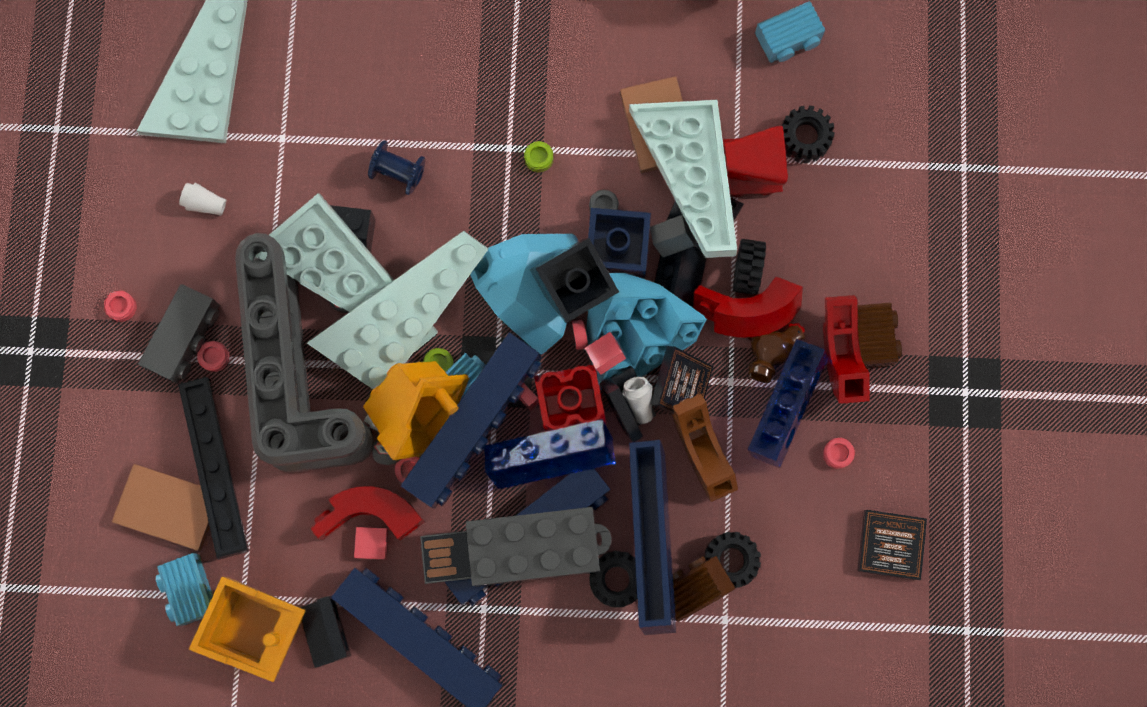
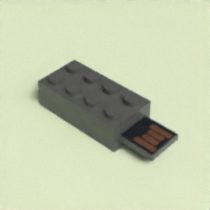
M593 507L466 521V531L420 536L425 584L471 579L472 586L477 587L600 572L598 556L604 554L609 549L612 537L605 526L594 524ZM597 533H600L602 538L601 546L596 541Z

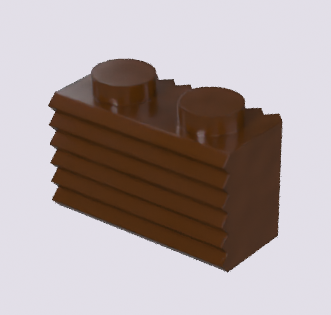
M891 303L858 305V340L861 357L866 368L891 367L902 357L901 341L895 338V328H898V314L896 310H892Z
M702 556L688 565L691 571L684 574L682 569L673 574L676 621H682L736 589L717 556L708 561Z

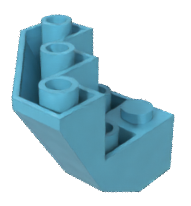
M574 234L518 235L489 247L470 274L476 289L497 317L541 355L563 337L567 323L562 320L546 299L530 269L577 243L578 239Z
M609 273L619 293L588 310L586 329L588 344L590 345L611 332L626 357L625 360L602 375L596 370L598 384L630 365L633 367L637 377L646 375L662 364L667 346H675L684 350L694 344L706 322L704 315L660 284L627 273Z

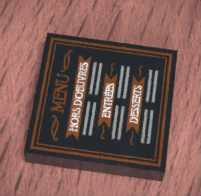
M667 346L651 405L674 414L673 406L686 398L702 394L705 399L714 366L675 346Z
M864 510L857 571L921 580L927 519Z

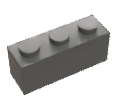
M180 284L138 365L173 383L179 384L180 380L185 379L191 369L190 361L195 352L198 353L201 346L205 343L206 338L204 335L209 325L212 326L217 321L220 305L214 299Z

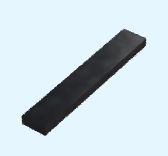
M204 377L178 384L216 558L220 560L249 552L209 377Z

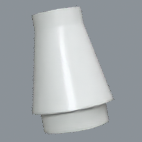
M195 182L193 185L190 183L185 184L180 196L179 205L184 206L187 211L221 216L227 200Z
M644 377L630 378L624 383L622 395L630 407L635 421L640 424L648 423L653 419L651 405L652 385Z

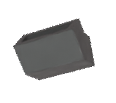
M683 215L650 227L653 245L662 257L694 247L696 244V239Z

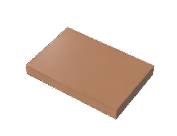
M676 76L620 89V96L640 173L658 170L659 168L629 112V104L683 102Z
M133 464L112 522L201 551L210 527L201 486Z

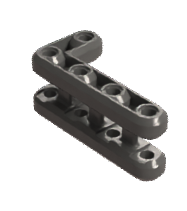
M255 233L247 236L236 249L235 261L251 437L254 452L261 460L279 470L292 473L355 465L363 462L372 452L374 437L370 428L354 412L338 408L310 412L298 281L287 275L283 248L273 237L267 234ZM260 252H267L265 260L255 256Z

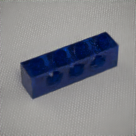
M796 339L748 447V451L753 458L781 468L828 360L825 349Z
M603 419L489 444L484 448L485 473L497 489L615 464L613 437Z

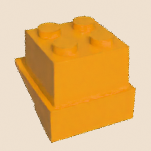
M436 361L398 363L388 370V376L379 386L371 391V397L363 405V408L380 433L377 437L378 441L392 460L422 456L449 416L459 409L457 405L470 379L467 374L448 376Z
M222 576L189 650L274 682L306 610L234 579Z

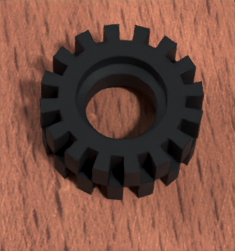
M809 105L807 110H805L804 106H800L798 111L795 109L790 111L789 116L787 115L783 121L785 149L787 150L786 156L789 158L791 155L795 156L794 161L799 162L800 159H804V163H809L811 159L815 162L819 160L820 156L823 157L832 144L835 132H833L834 123H829L831 117L828 114L825 117L822 115L824 110L821 108L816 112L813 111L814 106ZM802 125L812 126L817 132V140L811 144L800 142L796 137V129Z
M741 239L734 271L733 292L758 295L765 263L766 242Z
M726 532L717 536L709 543L704 552V557L707 561L715 556L720 561L722 552L728 548H734L741 552L744 558L742 568L734 573L725 570L735 588L752 582L753 578H756L758 574V569L761 567V554L756 548V543L752 542L747 535L740 534V532Z
M620 551L603 554L599 558L600 572L590 573L589 576L590 588L594 596L604 605L614 608H621L632 604L637 600L635 557L630 555V553ZM614 567L623 568L629 575L627 588L620 592L610 590L605 583L606 573Z

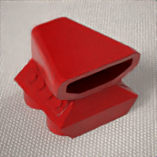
M774 126L741 138L723 139L729 191L732 197H741L745 194L768 196L776 192H783V185L788 180L783 126Z
M594 365L578 366L572 369L547 372L534 376L546 439L555 438L567 431L606 424Z

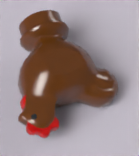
M789 323L788 329L785 332L775 331L762 336L747 337L751 341L752 353L757 359L749 364V377L758 382L770 383L773 376L776 375V370L773 366L782 365L790 359L794 347L799 345L800 340L805 339L803 334L805 328L800 323Z

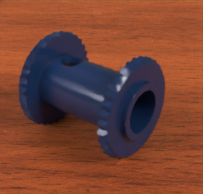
M386 140L381 141L369 163V179H374L377 173L383 174L406 184L405 194H412L422 178L425 157L420 156L416 163L388 152V142Z

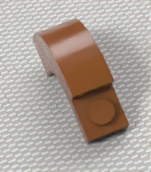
M702 394L686 398L679 404L674 405V414L672 416L677 432L693 470L710 502L737 491L738 485L735 473L717 441L711 425L707 403Z

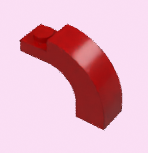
M776 276L767 289L759 295L750 298H732L699 285L694 292V309L704 315L706 319L714 322V332L742 338L762 336L781 329L796 316L802 306L803 286Z
M855 295L825 297L823 339L826 365L834 396L839 404L870 401V375L863 363L858 340V299Z
M362 486L341 491L329 498L328 500L335 510L331 512L328 509L315 518L316 524L310 529L318 539L324 540L350 519L360 515H373L382 519L395 537L402 541L424 524L425 521L410 503L396 493L379 487Z

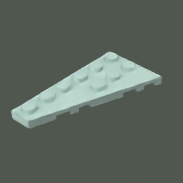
M248 0L205 1L137 129L139 135L226 143Z
M702 100L629 104V112L705 258L736 256L737 244L718 101Z
M320 193L316 194L269 234L283 248L287 275L336 306L344 308L349 312L394 281ZM260 252L255 257L265 260L267 252ZM432 326L414 352L438 333L434 326Z
M462 231L344 317L309 340L307 344L371 389L376 388L388 376L387 372L392 366L407 362L488 251V248L465 231Z

